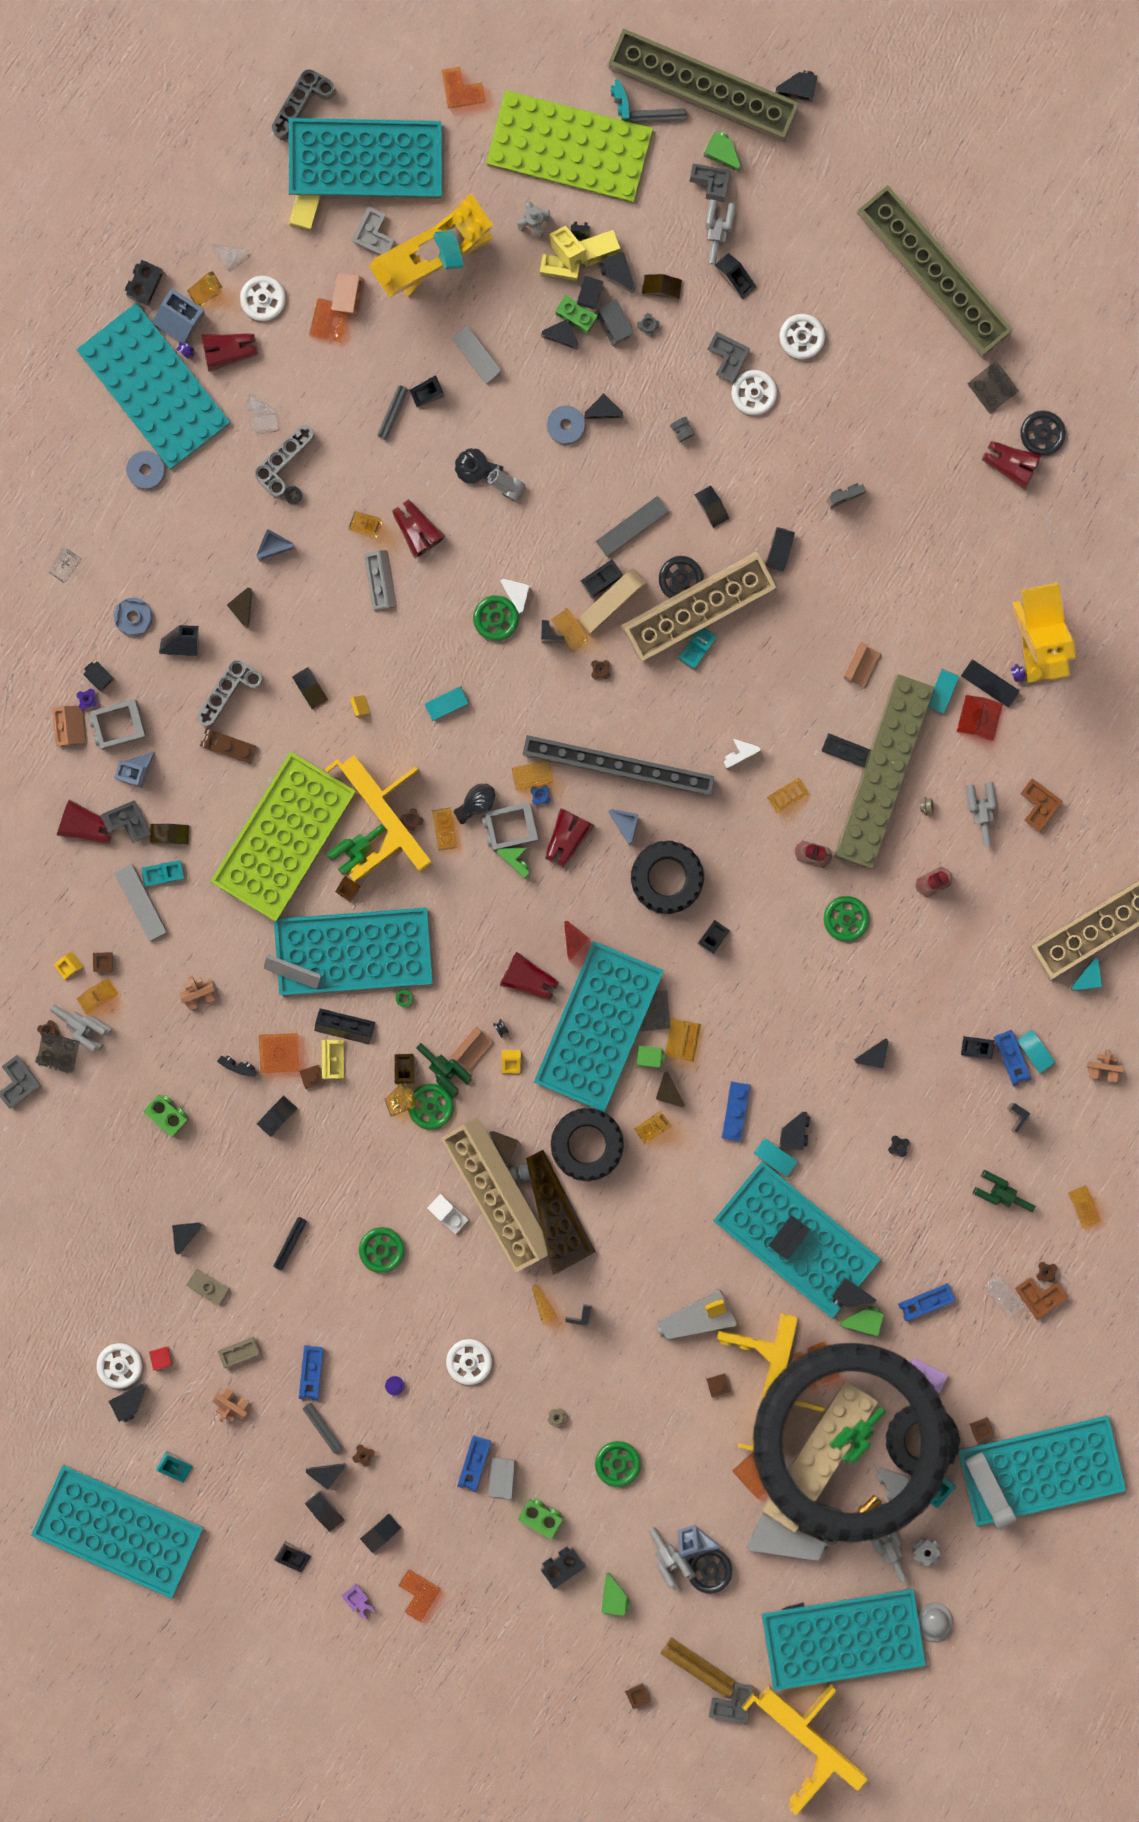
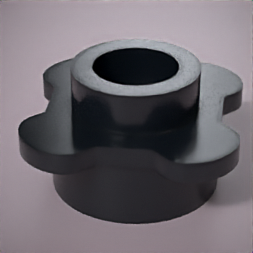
M893 1136L891 1138L892 1144L888 1148L889 1153L899 1154L900 1157L906 1156V1149L910 1144L909 1140Z

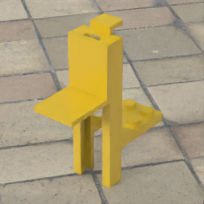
M470 194L464 198L451 214L436 226L376 257L368 267L389 298L404 291L406 296H410L428 276L444 268L439 257L428 262L427 259L420 261L422 259L420 255L417 256L415 254L419 250V246L434 239L435 232L449 231L457 227L465 239L459 245L463 258L490 242L493 237L489 230L494 225L473 194Z
M1059 583L1021 590L1022 605L1020 601L1012 602L1015 620L1020 628L1028 683L1069 676L1068 660L1075 659L1076 655L1074 640L1064 621Z
M355 755L343 764L337 759L324 769L329 773L339 766L388 830L380 852L378 854L373 852L366 858V863L363 865L359 863L351 869L350 877L355 883L401 848L419 872L432 863L384 800L385 797L419 772L417 766L384 791L379 788Z
M780 1314L774 1343L726 1331H717L716 1338L720 1340V1344L731 1346L732 1343L739 1344V1348L750 1350L751 1347L756 1348L769 1361L761 1400L774 1379L787 1367L798 1319L796 1316ZM796 1400L793 1404L822 1412L825 1409L823 1405L802 1400ZM753 1440L751 1445L738 1442L737 1446L753 1451Z
M832 1683L828 1685L804 1715L769 1685L758 1697L752 1693L742 1705V1709L746 1711L755 1701L758 1706L816 1755L813 1776L811 1778L807 1777L801 1784V1790L798 1793L795 1791L788 1799L790 1801L788 1804L789 1808L795 1815L800 1812L834 1771L857 1791L868 1780L865 1777L866 1774L808 1725L817 1712L835 1693L836 1689Z

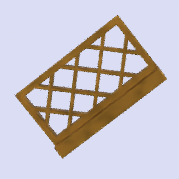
M672 1637L669 1639L661 1651V1655L724 1697L726 1694L731 1696L733 1693L732 1685L735 1679Z

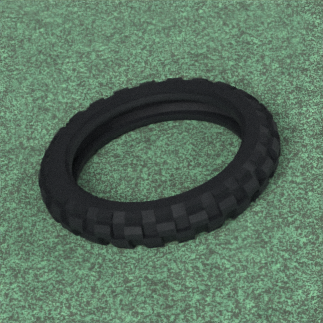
M838 1343L804 1354L789 1364L774 1379L761 1400L757 1411L752 1439L753 1455L764 1490L779 1511L800 1528L825 1539L842 1542H863L883 1538L903 1529L927 1509L941 1488L948 1469L951 1432L947 1413L939 1394L915 1365L893 1351L879 1346L864 1343ZM855 1371L877 1376L893 1385L902 1393L917 1418L921 1447L916 1469L910 1481L897 1496L875 1509L858 1513H846L820 1506L799 1489L787 1469L782 1440L787 1416L795 1401L808 1387L829 1375Z

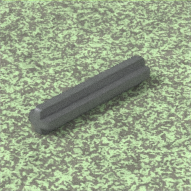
M684 108L630 112L631 122L686 119V110Z
M402 385L397 387L377 434L381 439L386 440L408 391Z
M311 1403L304 1406L303 1411L334 1454L340 1452L343 1449L341 1444Z

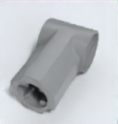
M498 469L490 472L488 476V483L500 490L505 497L517 502L525 487L523 482L509 477Z

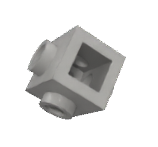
M921 1538L913 1545L914 1549L912 1551L916 1554L913 1558L920 1565L924 1563L926 1566L929 1564L933 1566L940 1559L939 1555L941 1553L938 1550L940 1546L934 1539L929 1541L927 1538ZM925 1550L931 1551L928 1557L924 1555Z

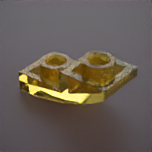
M451 807L432 810L438 850L457 848Z

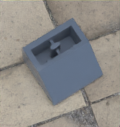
M171 289L161 303L152 323L184 344L204 316L205 311L174 289Z

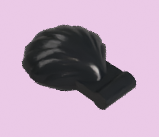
M476 448L466 449L455 460V471L458 478L467 484H474L483 478L488 480L490 472L495 469L503 471L504 468L501 465L488 462L485 454Z
M480 783L468 791L464 803L453 811L460 824H465L473 815L482 814L491 809L495 799L494 788L487 783Z

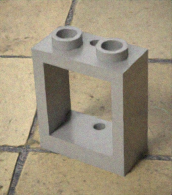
M135 699L90 711L91 716L88 717L91 728L95 727L97 734L93 735L95 744L100 746L102 750L146 738ZM129 707L136 734L104 742L97 716Z
M530 802L485 812V817H482L484 829L488 828L490 836H486L488 847H493V851L538 841ZM523 809L529 837L497 844L491 817Z

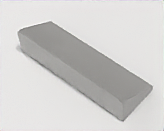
M465 326L452 338L486 384L502 373L501 369L468 326Z
M379 550L364 554L373 611L396 607L388 552Z
M266 956L264 969L314 989L318 988L322 977L320 974L274 956Z

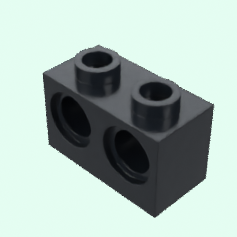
M141 260L140 264L137 263L133 270L135 275L132 281L129 280L125 287L127 297L149 307L163 276V269L144 260ZM146 269L152 271V275L149 278L142 276L143 271ZM137 287L144 288L142 295L134 294Z
M611 559L580 580V583L590 598H593L622 578L623 574L613 559Z
M566 1546L558 1552V1557L555 1559L550 1557L542 1563L541 1571L553 1589L586 1567L573 1546L571 1548ZM573 1556L576 1562L574 1565L569 1566L565 1563V1558ZM557 1567L560 1573L558 1576L553 1577L549 1574V1569Z

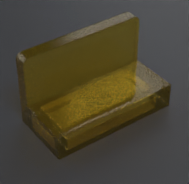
M565 608L563 612L551 619L560 634L564 636V640L572 652L588 642L587 636L568 608Z
M549 761L512 768L516 790L554 783Z
M672 1019L665 1056L694 1062L701 1024Z

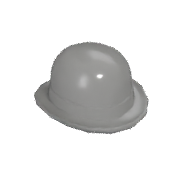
M939 1603L927 1604L921 1609L918 1620L922 1637L933 1642L946 1638L952 1629V1617L948 1609Z

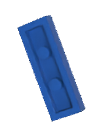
M731 1081L722 1132L723 1139L741 1141L750 1084Z

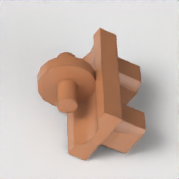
M193 976L189 977L190 983L184 985L186 991L179 993L182 1004L185 1003L189 1010L199 1006L196 1000L198 997L203 996L206 1003L215 1000L212 980L203 983L202 978L194 980Z
M1106 1050L1105 1055H1097V1060H1102L1104 1063L1092 1061L1087 1063L1089 1078L1100 1080L1101 1070H1108L1107 1081L1118 1083L1120 1073H1123L1124 1067L1109 1064V1062L1116 1063L1117 1057L1110 1056V1050Z
M228 1388L221 1394L218 1393L213 1403L219 1406L216 1412L222 1415L219 1419L221 1422L225 1418L232 1422L235 1417L242 1421L247 1414L249 1402L241 1398L237 1405L230 1401L234 1393Z

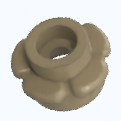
M924 797V801H920V811L924 812L925 816L933 814L934 805L932 798L927 799V797Z
M552 1409L549 1412L548 1422L554 1425V1427H561L566 1422L567 1416L562 1409Z

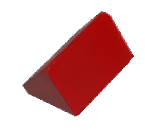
M168 1346L149 1351L153 1371L173 1365Z

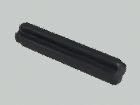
M297 1218L273 1265L274 1268L280 1271L283 1270L307 1223V1220L304 1218Z

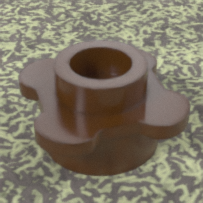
M608 660L603 662L592 661V678L603 677L608 679L610 677L608 671L610 662Z
M411 808L406 815L401 816V821L405 822L409 831H413L417 825L423 824L424 821L417 814L415 808Z
M49 1020L47 1024L39 1025L37 1031L42 1036V1041L45 1043L60 1035V1032L54 1026L55 1022Z
M1040 1262L1038 1264L1039 1273L1036 1275L1037 1279L1040 1281L1048 1280L1050 1283L1054 1282L1057 1266Z
M358 1445L356 1448L357 1452L352 1457V1460L355 1463L363 1464L364 1467H368L370 1459L374 1456L375 1452L373 1449Z

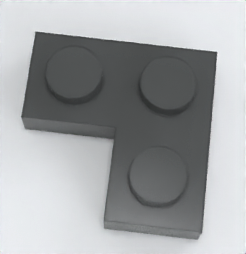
M693 163L689 182L708 185L705 199L724 202L730 170Z
M715 332L707 350L724 358L716 375L734 383L750 348Z
M856 483L847 487L844 491L842 489L833 491L827 501L830 509L866 493L864 484L858 485Z
M134 800L100 815L108 832L124 826L132 843L151 835Z
M18 1055L2 1066L13 1081L0 1091V1097L9 1109L41 1086Z
M735 1682L731 1701L712 1697L709 1717L747 1725L750 1706L745 1711L742 1709V1705L753 1693L754 1686Z

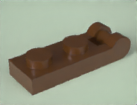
M208 728L205 729V737L201 741L200 747L248 764L251 763L257 746ZM213 737L218 739L216 746L210 744Z

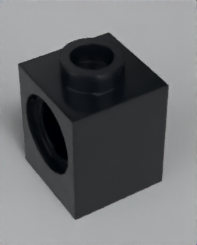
M97 661L89 663L84 669L86 672L83 675L100 692L114 680Z

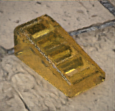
M797 778L766 798L777 814L809 793L800 778ZM797 784L802 794L799 795L793 785ZM790 788L795 795L794 799H792L787 789ZM784 792L789 802L786 803L780 793ZM775 796H778L782 806L779 807L774 798Z
M535 1284L532 1286V1291L541 1321L545 1325L556 1318V1314L538 1285Z

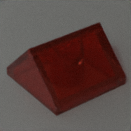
M965 695L956 732L994 741L1003 704L984 697Z
M564 921L569 961L577 955L589 938L569 921Z

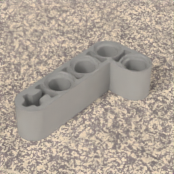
M301 425L256 468V479L273 497L280 498L285 495L286 485L279 478L278 474L313 441L314 432L310 426ZM302 431H304L305 433L308 432L309 438L303 437L300 440V442L302 443V445L300 446L298 441L294 438L297 437V439L299 440L302 437ZM291 443L297 446L296 450L292 453L286 450L287 445ZM281 457L283 463L275 466L273 465V459ZM267 470L269 472L268 478H259L260 471ZM281 484L283 487L281 492H273V485Z
M240 660L232 661L199 711V723L205 727L213 726L239 684L242 682L252 689H257L263 683L261 674ZM237 664L243 667L240 674H234L232 671L233 667ZM251 675H258L259 681L257 684L252 685L249 683ZM225 681L232 682L230 690H223L222 684ZM215 697L222 698V704L218 707L212 705V700ZM210 706L213 710L217 712L216 714L211 712L209 716L211 718V721H206L204 723V718L202 716L204 714H209L210 710L207 709V707Z
M981 1452L964 1460L997 1528L1001 1530L1017 1522L983 1453Z

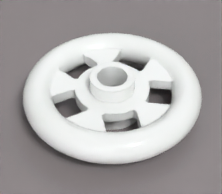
M257 276L250 279L243 286L240 293V304L243 311L250 318L257 321H268L277 317L283 310L286 301L282 285L269 276ZM260 284L261 289L254 292L252 287ZM269 285L275 289L273 294L266 289ZM265 295L266 300L260 301L259 297ZM253 296L255 304L249 305L247 298ZM272 299L278 300L275 308L269 306ZM257 308H266V312L264 314L257 313Z
M796 314L788 318L782 325L779 335L780 343L784 351L791 357L808 359L818 354L825 342V331L822 324L815 317L808 314ZM797 322L800 327L793 331L790 327ZM807 322L814 326L812 331L804 327ZM804 334L806 339L800 340L799 335ZM793 336L795 344L789 345L787 337ZM812 336L818 337L815 345L810 343ZM798 346H807V351H798Z
M749 370L739 375L734 381L731 390L732 400L741 412L748 415H761L769 411L774 405L777 398V387L774 380L765 372ZM754 378L755 383L747 385L746 380ZM762 381H765L768 385L766 390H763L760 385ZM739 389H745V397L739 396ZM756 389L758 394L752 395L751 390ZM763 395L768 397V400L765 404L760 402V400L763 398ZM747 400L755 402L754 408L746 406Z
M465 1339L451 1347L447 1354L446 1367L448 1373L456 1382L463 1385H475L482 1382L489 1375L492 1368V1357L490 1351L483 1343L473 1339ZM465 1347H473V1353H465ZM456 1354L461 1355L459 1363L454 1362ZM479 1354H482L484 1357V1362L479 1363L477 1357ZM467 1359L473 1361L471 1366L466 1365L465 1361ZM460 1367L467 1372L464 1377L457 1372ZM478 1367L481 1373L474 1377L471 1372Z
M115 1343L107 1346L100 1353L96 1367L98 1376L105 1385L113 1389H125L138 1381L143 1365L136 1349L128 1344ZM115 1351H120L121 1357L119 1356L113 1358L112 1353ZM129 1355H131L134 1360V1363H132L131 1365H129V1362L126 1359V1357ZM105 1361L111 1362L110 1370L104 1369ZM117 1363H121L123 1365V1368L121 1370H118L116 1368ZM130 1369L133 1374L127 1379L124 1374ZM112 1373L119 1376L118 1381L110 1379Z

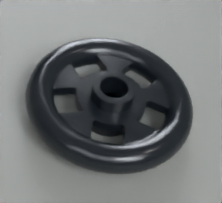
M1036 411L1023 421L1020 436L1023 445L1028 451L1041 456H1048L1054 454L1062 447L1066 438V429L1063 421L1056 414L1050 411ZM1041 418L1043 424L1035 426L1033 421ZM1050 420L1056 424L1053 430L1047 424ZM1033 430L1034 439H1029L1028 431ZM1045 430L1047 432V435L1042 436L1040 434V431ZM1053 434L1058 436L1055 443L1049 441ZM1037 442L1046 443L1045 448H1038Z
M675 556L663 564L658 579L662 592L670 599L677 595V588H685V590L690 588L691 578L696 579L695 584L703 581L704 578L700 565L694 559L687 556ZM676 564L679 569L672 573L670 568ZM686 564L692 568L690 573L683 569ZM679 575L684 577L682 582H679L677 579ZM671 578L673 586L668 587L666 579Z
M718 1549L690 1558L688 1563L694 1573L700 1571L703 1577L699 1581L696 1577L689 1580L698 1591L714 1594L722 1591L730 1583L733 1572L732 1564L723 1551ZM713 1556L720 1559L718 1564L711 1561ZM703 1557L706 1562L700 1566L697 1561ZM708 1567L713 1568L712 1574L707 1572ZM719 1568L725 1569L724 1577L718 1576ZM715 1579L716 1585L708 1586L707 1580Z

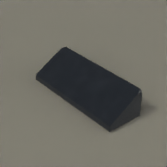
M973 659L961 674V677L1008 708L1020 692V690Z
M319 1008L314 1031L370 1044L375 1022Z

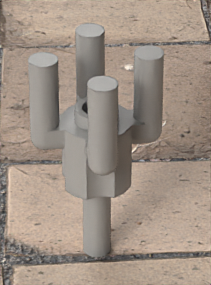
M710 200L706 219L707 240L712 242L709 264H716L719 243H726L727 233L732 231L736 204L729 203L726 219L715 217L717 200Z
M527 202L524 218L518 220V230H525V226L534 228L535 237L540 239L543 236L541 225L543 220H550V211H541L539 207L533 206L531 202Z
M993 782L985 784L986 799L976 800L974 785L965 786L968 809L974 813L975 824L981 823L984 846L991 845L988 822L994 821L993 809L996 808Z
M53 1005L50 1009L52 1013L67 1021L66 1028L74 1033L72 1038L92 1052L96 1049L100 1051L103 1046L102 1043L89 1036L92 1030L103 1036L105 1033L109 1035L113 1029L92 1015L83 1017L79 1013L74 1012L71 1016L56 1005Z
M655 1527L650 1529L649 1533L659 1548L655 1553L660 1561L657 1568L668 1587L673 1588V1590L680 1587L672 1573L677 1568H680L685 1578H689V1580L696 1577L687 1559L681 1558L672 1544L666 1546Z
M897 1531L880 1541L879 1539L871 1540L876 1553L882 1555L885 1564L892 1563L899 1581H906V1575L898 1560L903 1555L899 1548L901 1540Z

